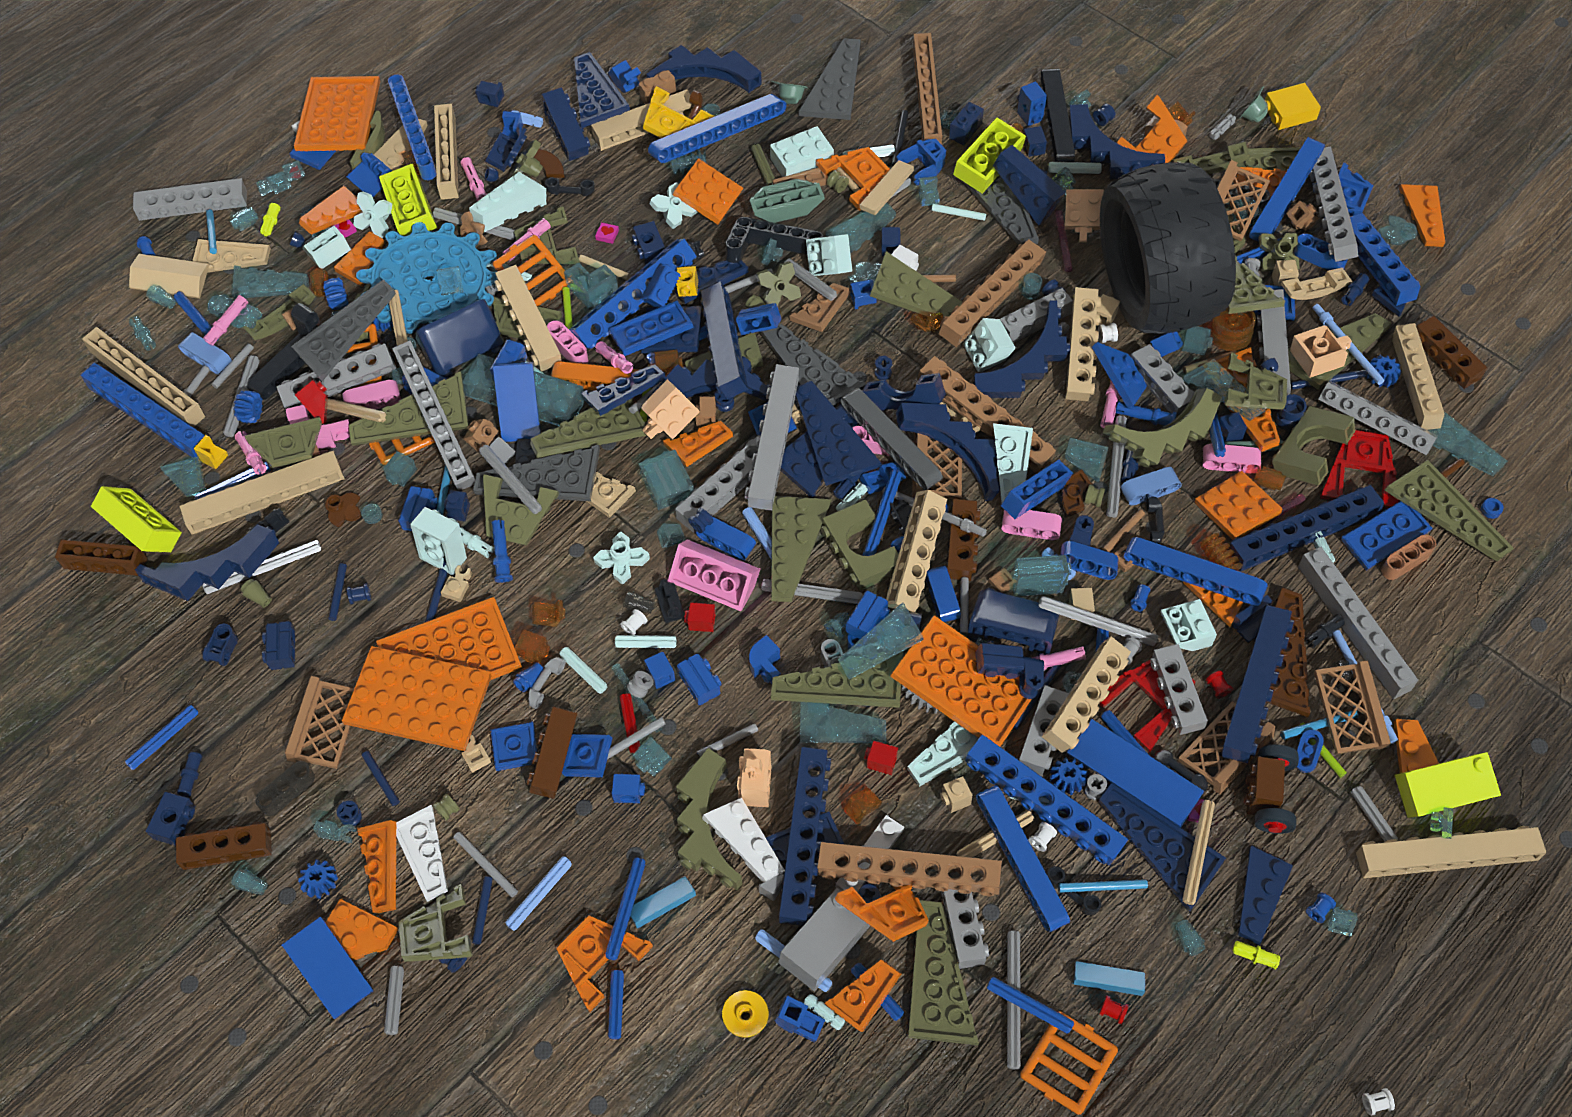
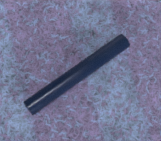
M343 563L339 564L328 618L331 621H336L347 569V565Z
M364 752L362 758L391 805L396 806L400 802L370 752Z
M484 877L472 940L473 944H481L493 881L492 877Z

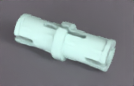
M460 528L461 535H463V543L468 545L467 547L470 550H476L486 558L491 556L488 551L493 553V546L482 541L478 535H472L464 530V528Z

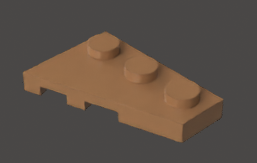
M835 283L831 284L830 287L837 292V297L833 301L828 300L819 293L817 298L810 304H804L802 310L798 313H792L789 316L790 321L823 332L849 296L850 289Z

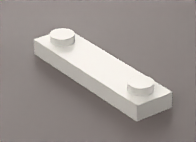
M886 815L863 847L891 849L904 831V826ZM863 862L859 865V868L866 869L870 864ZM840 878L836 883V887L841 891L853 887L858 892L867 880L850 882L845 880V878Z

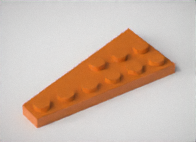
M1251 347L1235 353L1238 355V359L1244 362L1249 360L1256 367ZM1229 356L1200 367L1201 374L1214 391L1222 396L1221 400L1224 404L1228 388L1244 393L1247 391V374L1228 369ZM1227 406L1232 414L1239 412L1247 426V434L1261 452L1279 445L1280 438L1275 422L1272 421L1270 409Z

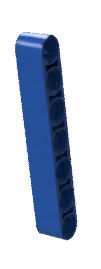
M1309 137L1306 139L1253 226L1249 238L1259 242L1261 234H1273L1322 154L1325 144Z
M1139 537L1131 538L1123 555L1126 561L1129 562L1131 560L1134 565L1250 605H1260L1268 587L1267 583L1260 578Z
M995 785L976 794V800L1045 930L1050 933L1070 923L1065 907L1001 789Z

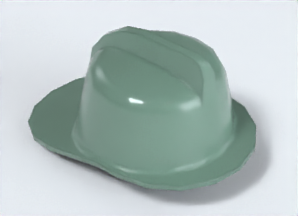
M771 81L779 85V96L787 104H797L802 99L804 89H808L806 86Z
M1264 86L1260 88L1239 119L1244 117L1251 122H1260L1266 116L1268 104L1260 95Z

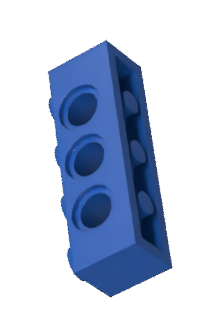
M1057 460L1011 490L1001 507L1014 519H1017L1061 490L1073 472L1060 460Z

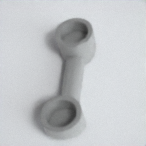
M556 657L547 662L538 679L529 690L530 707L534 709L540 707L544 694L539 691L551 672L556 675L562 673L566 664L564 659Z

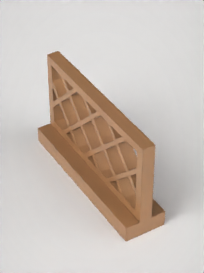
M1231 160L1217 189L1223 203L1229 202L1232 210L1226 211L1227 215L1234 213L1237 221L1230 223L1232 236L1234 239L1242 241L1270 181L1237 167L1238 162ZM1236 174L1244 176L1246 181L1238 183L1235 177ZM1258 182L1264 186L1262 189L1255 190L1252 183ZM1248 185L1251 192L1243 194L1241 186ZM1236 188L1239 195L1231 197L1229 190ZM1253 195L1256 203L1248 205L1245 197ZM1241 199L1244 206L1236 208L1233 201ZM1246 210L1249 217L1241 219L1238 212ZM1239 224L1242 230L1241 234L1234 232L1232 226Z
M914 432L913 443L938 467L942 475L948 480L943 485L940 482L936 483L935 485L938 489L930 491L946 499H961L962 458L950 448L942 451L937 446L939 441L933 442L928 436ZM931 448L939 454L935 458H932L927 453ZM950 451L957 456L953 461L946 455ZM941 457L948 464L944 468L936 462ZM950 467L957 473L953 478L946 472ZM912 479V498H915L916 492L925 490ZM952 484L956 489V493H950L945 487Z
M1368 660L1357 664L1314 671L1336 754L1374 748L1375 750L1383 749L1391 744ZM1344 671H1353L1354 680L1352 684L1341 677ZM1329 674L1335 678L1331 687L1323 682L1322 675ZM1338 681L1349 687L1344 695L1333 689ZM1351 689L1359 694L1360 700L1357 704L1347 698ZM1330 693L1341 699L1337 707L1328 702ZM1343 702L1354 708L1350 716L1339 710ZM1357 710L1365 715L1366 720L1363 725L1352 718ZM1336 713L1347 720L1342 728L1334 724L1333 717ZM1349 722L1360 729L1355 737L1345 731ZM1362 731L1370 735L1372 743L1365 744L1358 739ZM1342 734L1352 740L1349 747L1341 748L1339 738Z
M314 676L310 677L285 752L287 761L296 763V760L334 769L338 768L351 726L344 725L343 722L339 724L334 716L346 711L348 704H344L341 696L347 693L353 694L355 688L320 681L318 677ZM323 688L331 689L335 695L324 700L321 693ZM338 699L342 707L331 712L327 704ZM324 706L329 714L318 719L315 711ZM332 718L336 726L325 731L321 723ZM318 725L322 734L312 739L308 733L309 729ZM339 730L342 738L332 743L328 735ZM326 737L330 745L319 751L315 742ZM312 744L316 753L311 756L301 755L303 748ZM333 749L336 754L334 762L324 760L322 754Z
M1233 701L1178 758V761L1196 774L1203 775L1207 782L1213 785V790L1219 794L1248 765L1233 759L1219 760L1218 753L1223 752V747H1217L1216 739H1226L1227 734H1215V728L1217 726H1227L1228 733L1231 720L1228 719V714L1235 710L1236 707ZM1262 721L1260 722L1263 730L1261 737L1256 738L1254 742L1258 744L1255 757L1258 755L1260 748L1266 746L1274 738L1275 726L1270 722L1266 724ZM1204 740H1213L1214 748H1202L1201 743ZM1215 753L1216 761L1204 762L1203 754ZM1190 754H1200L1201 762L1192 763L1187 757ZM1250 756L1249 763H1250L1255 757ZM1217 766L1218 773L1212 777L1205 772V767Z

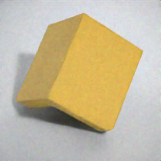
M207 435L194 448L200 461L214 469H217L228 456L227 452L214 445L211 438Z

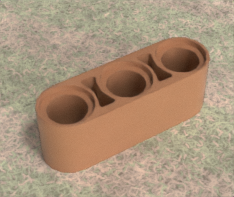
M1422 535L1391 554L1382 566L1381 573L1383 577L1395 580L1426 561L1436 547V540L1430 535Z

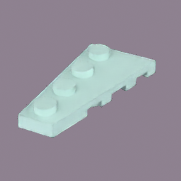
M993 423L1002 503L1011 490L1026 481L1033 428Z
M954 721L947 731L940 735L929 748H926L908 766L907 770L920 787L965 761L967 753L979 738Z

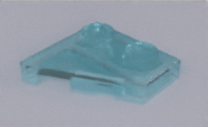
M1070 438L1065 459L1080 470L1082 469L1085 474L1096 482H1099L1108 447Z
M199 457L160 466L162 472L171 479L173 484L186 497L206 490Z

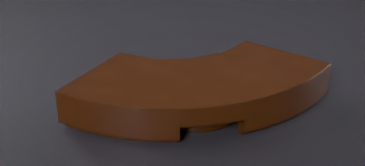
M538 149L534 158L540 161L546 177L565 178L560 160L552 153Z
M1082 469L1070 477L1062 492L1061 505L1066 518L1084 511L1085 508L1082 496L1092 483Z

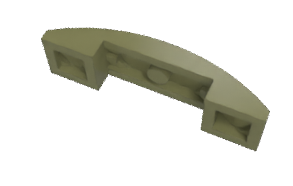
M380 111L375 112L370 122L372 134L366 144V148L364 150L356 149L350 161L353 170L362 162L361 155L364 152L374 155L383 146L385 128Z
M1246 142L1227 146L1228 151L1197 159H1192V155L1174 159V162L1193 163L1202 168L1207 174H1213L1226 170L1231 160L1238 162V164L1247 160L1249 152Z
M303 284L289 294L291 298L289 301L262 320L256 317L243 328L254 340L270 336L288 326L282 316L283 313L292 309L298 303H303L308 307L314 300L315 295Z

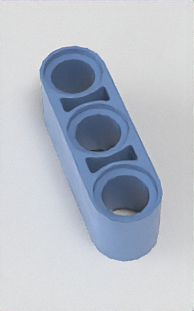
M193 332L178 345V348L187 357L202 366L208 367L215 374H219L232 361L223 350L215 345L211 346L202 337Z
M1166 467L1124 482L1120 488L1129 505L1133 506L1146 502L1148 496L1158 498L1175 492L1182 484L1173 468Z

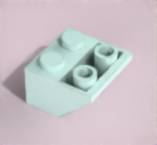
M335 226L302 247L320 270L351 250L344 236Z
M848 234L806 239L809 272L814 276L852 272Z
M982 318L963 343L978 372H983L1004 362L1015 349L1000 319Z
M1200 599L1161 610L1175 645L1179 644L1181 649L1196 651L1213 645L1217 634Z

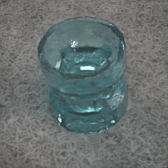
M1029 273L1024 277L1022 294L1025 298L1035 299L1040 295L1042 285L1040 275Z

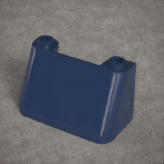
M485 299L476 301L440 318L416 332V340L433 372L444 378L451 376L455 367L486 352L499 353L505 344Z
M986 588L979 592L969 623L967 638L977 642L980 636H984L985 640H988L989 636L1028 645L1030 646L1029 651L1036 649L1039 654H1050L1060 614L1040 608L1039 602L999 593L993 589Z

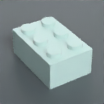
M818 126L770 145V160L782 177L818 168L816 160L821 158L823 160L830 159L834 155V149Z
M424 507L410 524L419 558L454 575L456 567L458 565L461 566L467 558L459 523L453 518L441 515L437 510ZM444 556H445L447 563H446V565L443 567V561H444Z

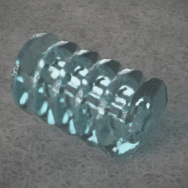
M704 149L703 155L700 150H697L696 155L692 151L689 153V156L685 154L671 160V170H673L674 175L677 174L678 169L681 174H684L685 169L689 172L698 158L707 164L706 150Z
M225 294L214 295L208 302V311L221 318L234 300ZM247 307L243 308L231 325L236 328H242L250 317V309Z

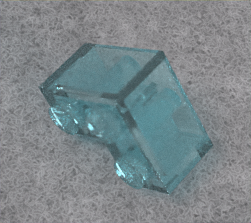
M580 263L564 271L567 287L587 308H590L618 289L616 275L605 264L592 273H589Z

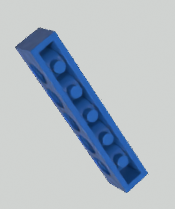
M1363 213L1350 217L1357 242L1358 257L1396 306L1416 300L1421 287L1419 282L1400 261V258L1381 237V234L1373 227L1371 221Z

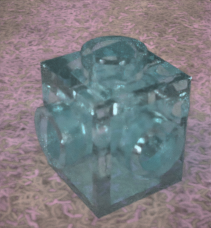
M652 737L633 754L638 761L636 766L644 774L648 771L652 776L660 772L672 759Z

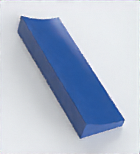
M1093 719L1089 722L1088 728L1078 737V744L1072 750L1069 749L1067 751L1069 757L1075 758L1080 764L1083 763V766L1092 772L1102 775L1106 781L1113 783L1180 828L1204 793V790Z

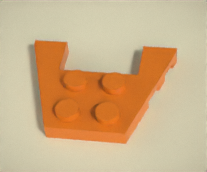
M1156 95L1147 106V110L1160 119L1136 148L1123 137L1117 143L1135 151L1165 154V163H1170L1187 143V139L1161 98Z
M869 147L849 151L846 155L842 156L833 155L830 159L823 160V158L816 160V165L825 175L841 167L861 188L849 197V201L859 211L861 210L860 204L890 170Z
M912 885L892 886L896 891L870 903H866L853 887L837 893L835 897L839 904L893 942L925 927L929 921L918 897H915L911 890Z
M588 916L556 948L589 1012L604 998V994L589 979L609 960L606 958L605 953L613 929L612 925ZM625 932L621 947L639 962L653 945L647 940L644 941L631 933Z

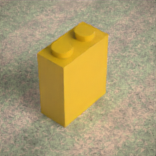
M1305 83L1269 92L1265 97V101L1268 104L1267 113L1278 130L1317 120L1321 106Z

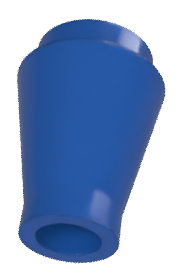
M535 662L532 666L516 674L513 680L516 688L521 692L529 691L543 671V667Z

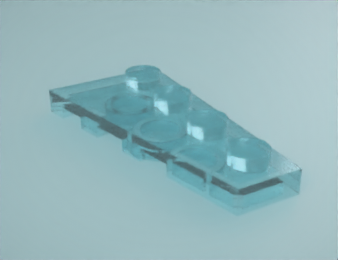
M886 203L876 215L865 211L827 230L826 237L848 234L850 253H852L854 250L857 251L864 241L871 239L877 230H881L882 227H885L896 217V212Z
M234 266L232 296L236 299L238 295L244 298L289 295L303 284L308 288L309 278L304 273L287 271L276 273L275 270L258 271L257 268L249 267V269H242L241 266Z
M1215 359L1189 372L1183 378L1184 382L1188 384L1191 382L1197 386V389L1208 388L1221 395L1222 399L1220 402L1224 403L1228 388L1244 393L1247 391ZM1229 406V409L1239 412L1241 416L1249 421L1264 413L1266 409Z
M1447 413L1444 414L1441 428L1428 430L1438 435L1433 445L1440 450L1443 448L1451 452L1452 456L1469 461V465L1491 476H1494L1508 462Z
M901 603L844 653L838 661L849 680L921 642L924 638L905 604Z
M801 702L800 742L873 743V741L886 743V720L851 713L848 710L836 709L820 703Z

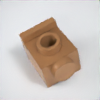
M700 397V405H696V408L700 411L695 416L696 426L704 427L716 422L715 397Z

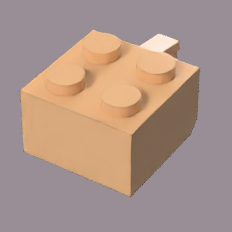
M1066 189L1065 230H1075V233H1080L1079 242L1087 243V233H1092V230H1100V205L1104 189Z
M1324 325L1295 335L1290 352L1309 378L1343 367L1348 355L1346 350L1350 348L1352 340L1348 335L1336 338L1331 330Z
M667 379L642 405L641 409L650 417L648 424L643 428V432L652 439L657 433L664 431L673 439L700 411Z
M744 748V756L739 757L738 798H742L746 806L769 807L772 768L771 751Z

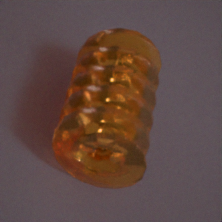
M1219 533L1208 536L1200 543V548L1204 550V554L1206 557H1209L1208 560L1210 562L1236 571L1242 568V563L1235 564L1238 561V557H1231L1234 551H1226L1230 544H1223L1226 538L1219 537Z

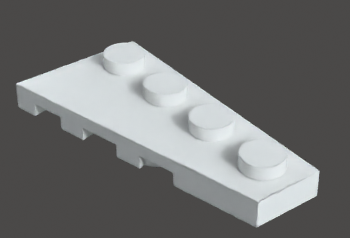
M742 798L703 815L702 819L715 829V833L720 838L723 837L735 854L738 853L745 860V864L763 883L780 874L784 875V868Z
M432 805L398 821L396 826V837L427 902L448 892L434 810Z

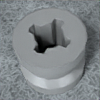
M637 671L633 679L629 681L627 688L633 696L643 698L654 682L648 673Z

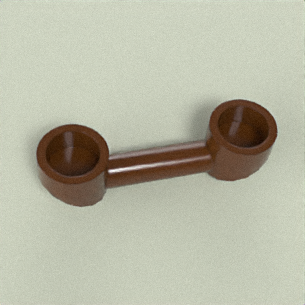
M696 90L691 93L689 103L694 105L688 117L691 120L698 114L703 105L702 94Z

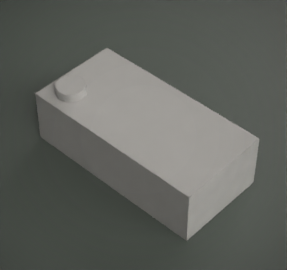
M839 888L835 889L780 953L779 964L814 992L870 927L868 923L835 900L837 893L841 892Z

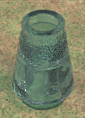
M152 285L147 291L146 296L153 303L168 307L169 309H172L176 304V299L159 285Z
M241 868L235 873L231 883L237 890L261 896L268 886V883L251 871Z
M1182 920L1176 924L1185 952H1188L1190 956H1194L1206 948L1204 945L1205 940L1188 920Z

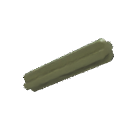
M752 145V153L766 185H773L775 177L761 145Z

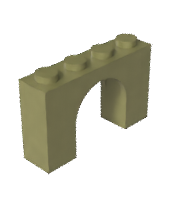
M1309 406L1298 424L1292 428L1287 440L1283 441L1281 449L1273 456L1272 464L1275 474L1319 486L1328 473L1326 458L1305 453L1300 449L1307 442L1315 439H1328L1347 444L1356 431L1354 417Z
M866 499L824 517L823 526L821 527L823 536L825 538L828 537L831 542L832 551L834 554L837 553L839 555L842 568L844 570L847 569L850 582L853 586L856 585L859 591L892 577L899 555L894 546L871 556L856 554L848 547L847 541L855 533L871 527L875 520V514Z

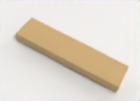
M898 160L862 201L860 209L876 215L912 174L914 166Z

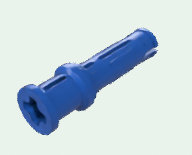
M1118 402L1116 414L1151 421L1153 425L1161 424L1166 426L1176 419L1177 412L1169 413L1161 411L1160 408L1153 410L1134 405L1128 409L1125 403Z
M495 520L491 522L495 549L493 565L496 569V577L494 580L498 583H504L513 580V576L510 575L509 565L511 564V559L507 555L505 522L501 520L500 523V520Z

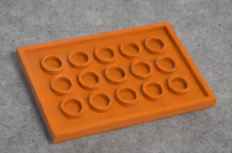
M379 76L311 77L294 143L295 151L364 150L368 142L371 128L370 122L373 118L380 86Z
M495 597L376 641L378 648L490 671L492 674L491 680L522 668Z
M933 616L890 677L976 737L980 738L983 734L1001 747L1032 699H1026L1020 694L1019 677L1007 679L1001 675L986 677L985 674H978L975 653L979 646L936 616Z
M371 646L342 722L344 725L465 751L492 674L490 671Z

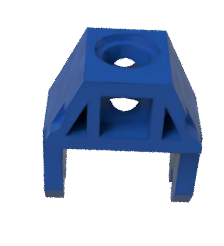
M937 139L918 140L917 144L901 151L896 158L905 163L918 158L926 168L914 176L916 179L914 184L922 185L936 178L944 167L946 149Z

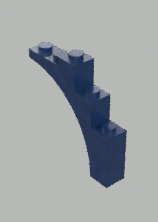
M680 45L668 53L669 60L646 74L647 78H650L662 71L669 70L675 77V80L688 77L717 78L733 83L748 93L762 85L761 71L738 52L733 50L720 58L708 47L693 55L684 46Z
M1088 104L1070 105L1069 122L1074 149L1089 148L1091 163H1109L1110 180L1118 179L1122 175L1138 168L1165 163V154L1135 151L1109 139L1095 125L1089 113Z
M1057 300L1049 301L1044 331L1038 342L1026 355L1005 368L974 375L973 384L980 392L988 395L990 398H1020L1022 391H1025V380L1043 379L1044 374L1048 372L1047 361H1065L1067 355H1070V343H1067V336H1061L1062 326L1058 325V319L1061 318V307H1058Z
M742 356L748 390L744 391V393L758 397L767 403L769 399H766L767 389L772 386L761 382V379L755 373L751 374V362ZM706 359L692 375L686 367L682 368L677 364L647 399L667 379L686 398L699 393L717 390V379L713 373L715 367L712 362Z
M901 403L896 411L898 428L902 431H911L929 436L953 450L975 474L985 501H993L1000 491V483L997 481L996 476L997 467L995 463L997 462L995 440L975 439V431L972 428L971 422L950 421V413L947 412L946 404Z

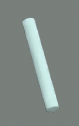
M933 204L932 211L983 221L986 219V213Z

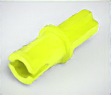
M270 203L267 214L263 216L264 222L260 233L265 237L271 235L274 225L278 222L277 217L281 210L278 204Z
M1236 941L1233 945L1232 951L1234 954L1250 959L1254 964L1260 963L1275 970L1279 965L1280 955L1265 951L1260 946L1253 947L1240 941Z

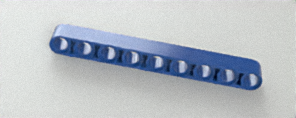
M393 75L388 79V83L419 173L423 180L434 179L437 175L435 165L402 75Z
M774 94L766 95L656 140L649 145L648 152L660 163H666L783 114L786 110V102Z

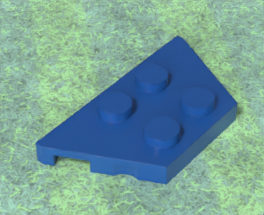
M1343 163L1338 175L1349 216L1362 214L1373 185L1364 180L1357 172L1353 174L1347 169L1348 165Z
M1099 342L1095 343L1092 349L1125 405L1130 409L1135 405L1147 387L1144 377L1139 373L1134 360L1129 354Z

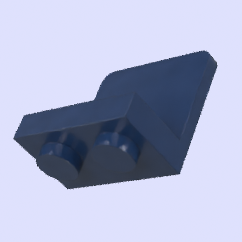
M523 128L517 141L500 132L485 161L503 172L507 166L511 167L527 138L524 135L527 129Z

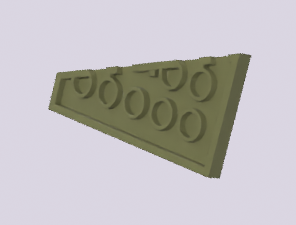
M886 251L870 297L942 321L946 316L949 317L957 305L959 307L962 305V301Z
M1235 256L1236 281L1232 300L1226 308L1228 314L1284 307L1285 300L1282 297L1278 298L1271 287L1267 288L1261 283L1262 279L1244 263L1240 264Z
M1375 313L1345 325L1340 329L1346 336L1348 335L1352 343L1362 353L1390 328L1391 322ZM1291 348L1288 349L1289 371L1302 380L1308 381L1310 385L1318 390L1355 359L1347 349L1348 355L1343 367L1309 378L1290 352Z
M460 371L455 376L446 380L443 379L438 384L432 386L452 431L468 429L469 426L463 378ZM413 394L400 400L397 404L383 408L382 411L386 413L385 422H376L362 418L349 425L352 446L431 434Z
M632 399L601 416L593 408H590L574 416L573 420L560 423V427L554 430L549 429L531 438L530 445L536 457L540 458L595 445L646 436L643 432V428L646 425L638 411L634 414L629 411V407L634 404Z
M1429 460L1402 476L1384 490L1495 561H1499L1514 549Z
M775 496L772 508L771 601L792 602L807 561L818 538L823 518L826 517L832 499Z
M903 648L889 654H885V652L879 653L871 658L865 659L861 657L831 664V667L822 669L816 667L812 668V671L804 673L794 672L773 677L771 700L900 708L901 684L890 676L903 659Z
M919 900L929 921L925 927L917 930L908 1038L979 1045L942 902Z

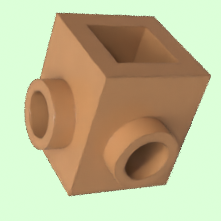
M1299 201L1286 213L1291 219L1290 223L1296 229L1300 228L1304 231L1312 228L1319 219L1316 214L1317 209L1309 203L1307 205L1302 201Z
M474 420L468 426V432L463 440L476 451H479L480 447L484 445L490 446L493 443L498 430L493 427V423L489 420Z

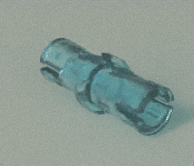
M133 317L136 324L130 319L129 324L135 331L134 335L141 341L144 349L152 350L149 344L154 349L156 343L150 336L149 329L144 326L139 317Z

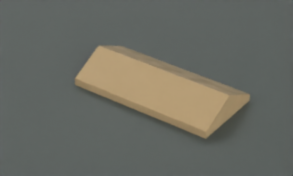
M138 254L130 266L129 288L171 295L181 291L186 297L200 299L209 264Z

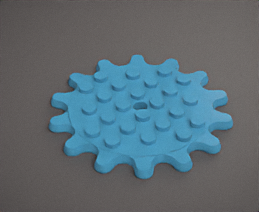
M417 222L413 224V231L409 236H401L396 231L386 233L385 239L389 243L388 247L382 250L376 248L367 249L365 255L374 265L370 269H362L356 273L357 279L361 283L371 284V288L384 279L394 290L399 291L406 333L412 334L420 325L430 324L481 299H485L488 306H491L494 297L487 293L485 288L495 285L494 281L497 279L496 271H489L486 266L496 260L497 254L493 250L478 251L475 248L480 241V236L477 233L472 232L465 237H457L454 234L455 226L452 223H444L438 231L430 232L424 223ZM427 276L434 277L432 281L425 279ZM389 303L377 316L381 323H388L392 320Z

